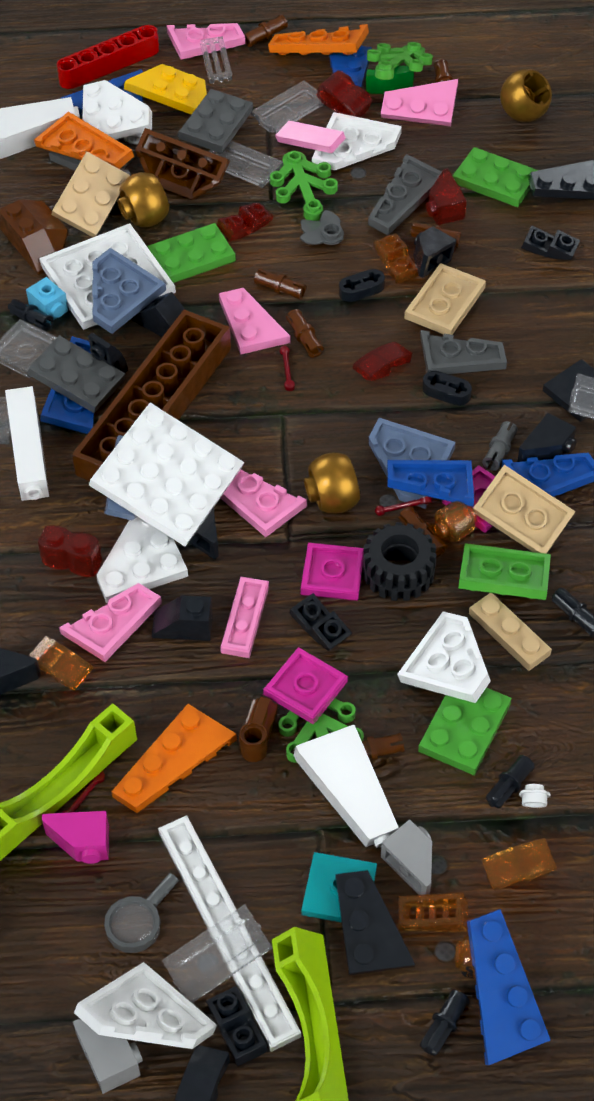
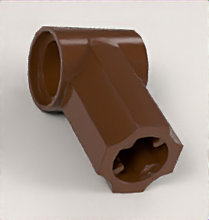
M260 697L253 699L245 725L242 726L239 732L240 753L249 762L261 761L267 755V744L278 713V704H275L270 698Z

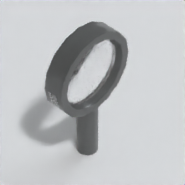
M168 873L147 899L129 896L119 899L109 908L105 915L104 927L108 941L116 949L125 953H137L146 950L155 943L160 934L161 926L156 907L179 882L178 878L174 874Z

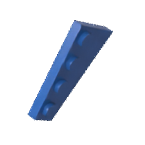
M71 337L70 342L91 353L89 341ZM51 388L42 410L40 421L88 434L93 428L94 413Z
M501 909L467 921L472 966L475 969L477 984L475 985L476 996L479 999L481 1015V1035L484 1037L485 1065H491L548 1042L551 1039Z

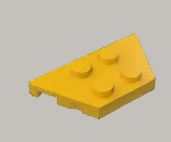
M164 64L129 78L124 83V90L191 115L207 95L204 79Z

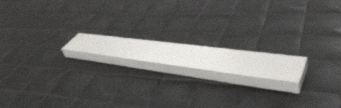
M186 815L159 827V834L270 1051L272 1052L301 1038L299 1027L188 816Z

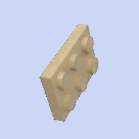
M86 151L52 210L51 215L91 237H96L120 196L119 188L130 175Z
M440 263L406 309L404 319L441 334L453 335L484 291L486 281Z
M506 465L501 468L472 510L474 514L530 551L547 554L575 513L574 510Z

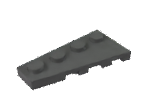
M406 154L401 167H398L395 172L394 179L387 185L384 196L380 197L370 214L368 225L389 235L445 182L446 174Z

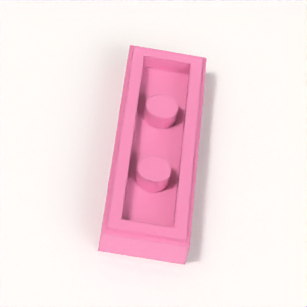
M288 121L275 135L280 143L327 153H333L346 139L343 131L294 121Z
M240 577L221 644L222 654L250 658L269 589V581Z

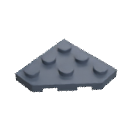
M109 248L92 261L93 321L111 334L166 291L165 282L112 248Z
M378 418L369 436V446L386 476L387 460H450L456 443L382 418ZM394 489L399 500L403 502L428 497ZM420 504L416 506L426 509L428 504Z

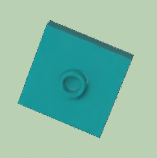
M314 852L301 915L341 922L335 874L368 870L373 881H375L377 863Z

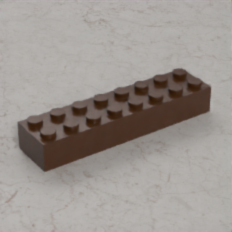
M183 310L73 452L72 457L76 476L90 481L114 450L118 435L124 436L149 403L179 420L230 351V327Z

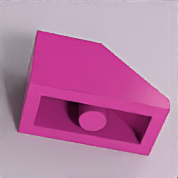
M106 811L42 814L46 835L74 860L88 864L98 863L100 860H109V823Z

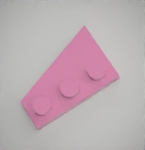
M238 23L210 24L208 28H196L195 24L187 25V28L175 29V25H166L167 33L181 60L245 44V36Z
M458 79L385 92L381 118L451 126Z
M244 288L219 293V301L240 355L290 343V335Z
M137 583L109 599L108 604L96 611L91 609L82 614L83 618L71 625L66 623L59 627L60 633L106 662L162 604L161 596Z

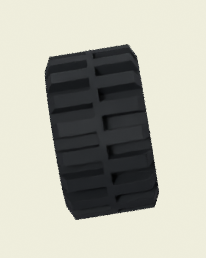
M395 522V526L390 524L383 525L382 530L377 528L373 531V536L369 535L364 545L363 575H365L364 580L366 584H370V589L374 593L379 591L380 597L386 598V596H389L392 601H397V598H403V601L410 600V596L417 598L421 596V591L426 592L429 589L435 574L436 546L435 543H432V538L429 534L424 535L425 530L420 527L415 529L413 524L408 523L407 526H404L402 522ZM402 558L411 563L395 565L388 562V560Z

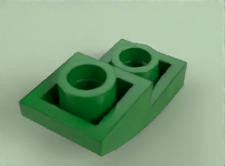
M399 65L394 68V78L390 80L378 79L375 77V70L367 69L366 94H384L387 91L413 87L414 71H410L408 66Z

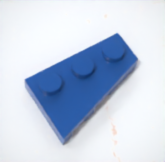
M361 45L357 53L351 55L343 53L329 54L337 96L360 99L370 62L367 60V51L372 49V47Z
M589 452L555 455L554 459L538 460L537 457L527 458L525 462H513L512 459L502 460L501 467L506 465L553 497L594 482V460Z
M387 460V485L389 488L474 507L472 461Z

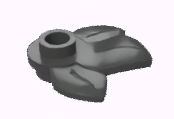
M325 210L321 215L320 221L301 219V229L304 234L300 236V240L311 245L322 243L327 245L339 244L344 239L340 218L331 211Z

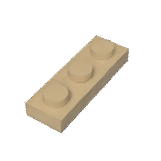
M489 593L469 607V615L528 671L551 655L552 649L493 593Z

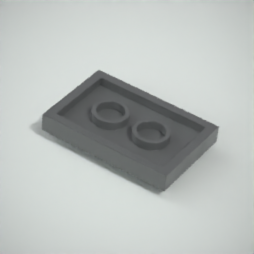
M210 89L180 129L179 139L223 153L253 111V102Z
M60 335L28 368L29 376L93 413L104 404L125 380V373L110 366L103 360H97L91 353Z

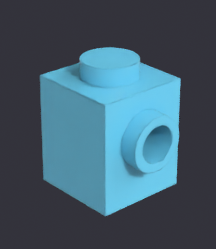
M45 277L26 289L29 305L37 306L39 311L52 316L54 320L68 312L66 293L49 278Z

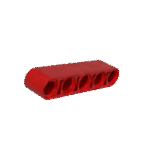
M144 25L60 59L57 62L60 86L65 89H73L156 55L159 52L157 28L152 25Z

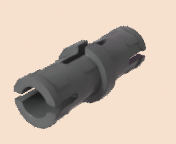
M503 422L497 436L491 439L489 443L490 449L482 461L486 469L490 462L493 461L490 470H498L503 457L509 453L511 441L518 431L514 423L508 431L507 428L510 422Z

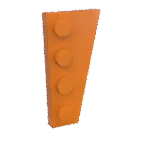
M368 24L360 25V29L349 30V26L339 27L338 31L327 33L326 29H318L309 35H306L304 31L275 34L268 44L269 52L278 53L279 55L299 53L301 55H308L310 53H321L322 55L343 53L351 55L357 53L368 35Z
M69 111L34 139L36 147L82 160L87 151L118 169L134 157L132 149Z
M187 704L111 791L112 797L135 813L140 812L169 790L168 787L180 778L183 780L192 773V769L203 761L208 762L217 755L216 752L226 744L230 746L237 740V734L190 704Z

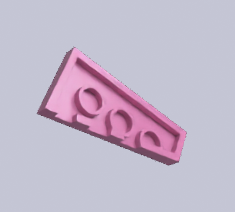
M242 470L239 471L221 496V499L265 537L307 507V499L299 495L296 498L288 494L287 489L279 485L274 487L264 482L263 477L255 473L248 474Z

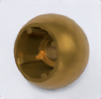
M522 69L512 73L505 80L500 93V100L504 111L511 118L520 122H531L540 118L548 110L552 99V90L549 82L541 73L532 69Z
M147 172L136 173L128 177L119 188L120 199L117 202L126 220L130 219L134 225L139 227H151L161 222L169 212L168 199L161 183L154 174Z
M327 453L311 462L308 467L309 477L304 479L305 489L311 503L317 502L321 511L332 514L348 511L360 500L359 485L353 465L347 455Z

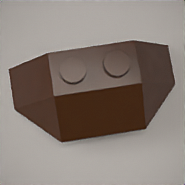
M147 128L144 129L135 150L144 171L154 174L164 190L192 201L221 183L230 162L227 158Z
M18 200L0 208V230L34 271L40 275L44 273L39 258L64 249L68 229L58 218L51 215L52 211L43 201Z

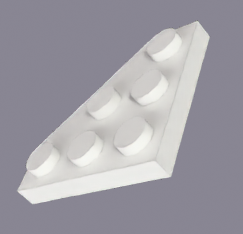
M106 80L83 85L82 120L114 139L143 133L145 128L152 130V111L148 105Z
M333 112L326 128L343 131L346 139L333 153L315 150L312 162L315 164L327 162L331 165V170H337L393 150L400 138L402 126Z
M139 517L128 521L97 573V581L106 603L112 597L137 583L152 589L188 577L187 567L174 539Z
M447 612L441 613L397 674L401 683L473 703L477 702L491 681L468 618Z
M144 962L80 1001L74 1011V1014L98 1035L188 1049L195 1048L212 1036L217 1027L216 1023Z

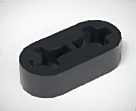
M369 269L345 277L339 283V296L344 301L354 302L378 294L384 290L385 275L378 269Z
M430 371L423 377L422 389L429 397L457 406L465 405L471 399V384L464 379L440 371Z

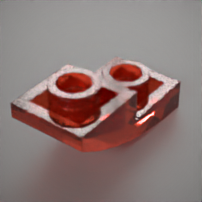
M252 203L240 206L238 215L219 218L217 227L228 239L235 240L261 229L273 220V215L260 203Z
M391 342L365 354L353 364V369L360 373L364 379L375 381L379 378L388 377L391 367L410 363L413 353L397 342Z

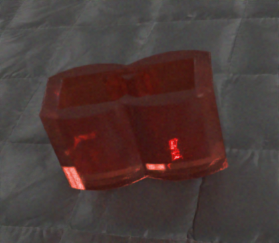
M339 70L320 84L316 94L319 100L325 106L334 110L335 113L359 118L369 110L373 101L366 90L355 85L349 75Z
M51 525L45 526L38 540L42 563L50 568L59 570L69 569L79 576L92 577L95 576L102 562L99 540L90 534L71 533L66 528Z

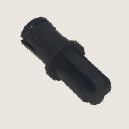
M12 299L11 303L8 304L10 313L21 318L25 324H33L43 331H49L52 328L53 324L46 320L54 322L53 317L39 311L37 306L27 305L18 299Z
M562 587L555 591L552 595V601L569 616V621H575L593 638L594 614L586 608L587 604L585 602L580 603Z
M520 755L507 772H502L499 775V781L486 795V800L491 807L501 808L514 792L520 791L521 783L535 768L530 758Z
M452 990L439 1013L433 1014V1023L420 1042L424 1052L433 1056L437 1055L450 1033L456 1032V1023L466 1006L470 1003L469 998L458 990Z

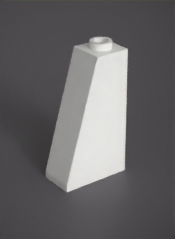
M68 97L0 108V159L35 147L34 139L68 111L80 118L78 106L73 107L72 99Z
M33 386L5 390L21 500H37L49 497L40 421Z
M355 725L296 746L294 757L297 763L365 847L375 844L376 848L381 847V843L399 829Z

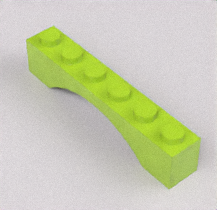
M112 703L90 722L72 750L50 773L20 795L0 803V861L43 824L42 814H53L137 741L134 721Z
M293 927L273 938L272 946L276 972L285 984L294 1002L304 1036L305 1071L301 1089L295 1101H349L324 938L322 934Z

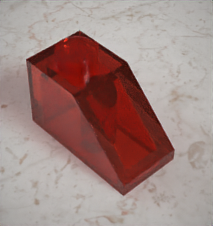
M448 168L443 169L429 193V202L426 203L427 213L430 217H433L437 225L465 219L467 200Z

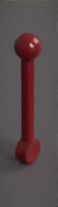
M282 346L280 354L283 355L286 375L284 388L286 391H293L295 383L291 380L288 359L290 349L287 346Z
M422 497L417 500L386 507L379 505L375 508V513L377 516H383L385 512L409 506L428 504L432 501L431 497Z
M100 772L70 808L62 811V813L74 812L93 788L105 780L104 772Z

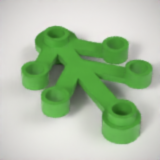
M409 42L403 48H391L389 44L379 43L377 44V50L370 49L367 51V60L378 62L375 69L376 78L390 80L394 78V68L403 62L409 67L410 71L421 72L423 71V65H432L433 55L425 53V48L421 47V44L417 42Z
M290 151L283 156L282 162L284 166L279 171H274L270 174V184L273 187H280L276 190V200L282 204L288 203L291 195L299 187L306 203L303 207L304 218L306 220L319 221L323 213V205L314 198L310 185L323 190L326 194H335L338 191V182L334 178H328L331 176V165L327 162L315 164L306 160V156L303 153ZM303 169H305V170H307V171H310V172H313V173H316L317 176L320 177V178H327V179L322 180V179H319V178H317V177H314V176H311V175H309V174H306ZM290 173H294L295 176L285 187H281L284 185V179Z
M335 698L327 708L337 712V717L341 722L325 714H322L314 725L307 721L296 739L287 745V759L297 763L294 754L290 752L297 745L310 741L314 733L318 738L329 734L328 731L335 732L348 727L343 723H350L355 719V706L350 702H342ZM289 710L287 715L279 720L280 734L285 737L293 736L297 731L296 721L300 716ZM344 710H349L351 714L344 715L341 712ZM291 724L292 727L286 729L283 727V725ZM356 728L361 741H363V731L359 728Z

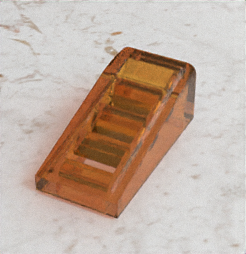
M464 893L399 897L398 928L400 930L468 932V903ZM410 906H416V920H410ZM424 907H429V919H424ZM437 907L443 908V918H437ZM451 908H456V917H451Z

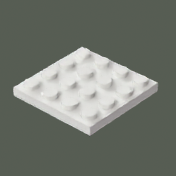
M130 223L39 258L48 278L66 293L67 306L83 330L97 325L93 321L92 261L109 248L117 251L165 282L166 291L160 296L170 292L176 293L174 283Z
M149 403L90 479L89 486L186 547L239 473L244 462L157 406Z

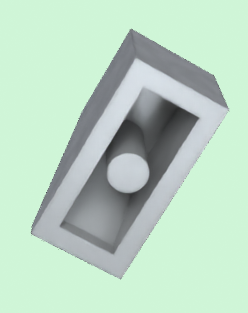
M409 819L381 843V858L426 901L430 897L432 840L429 833L422 826L417 827Z
M81 1019L73 1021L76 1035L102 1094L141 1076L138 1063L142 1062L143 1059L135 1042L129 1044L127 1039L98 1035Z

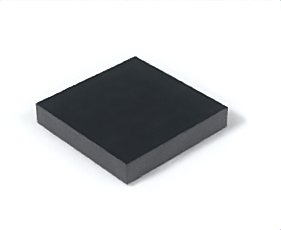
M580 359L543 385V392L581 422L594 413V369Z

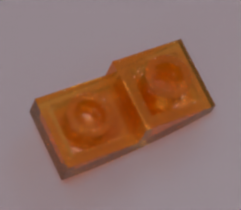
M396 233L374 241V246L381 261L397 284L419 277L415 262L408 255V246Z
M47 636L29 654V656L37 658L39 669L51 674L57 682L74 691L93 669L91 664Z
M545 838L514 846L481 859L491 887L495 891L523 879L527 881L557 869Z

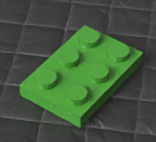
M474 147L454 173L452 183L518 207L531 189L528 180L530 173L538 170Z
M215 223L147 246L173 283L236 261L235 252Z
M465 543L458 588L546 600L551 554Z
M489 688L484 690L476 703L445 695L419 744L418 752L475 776L511 705L512 698Z

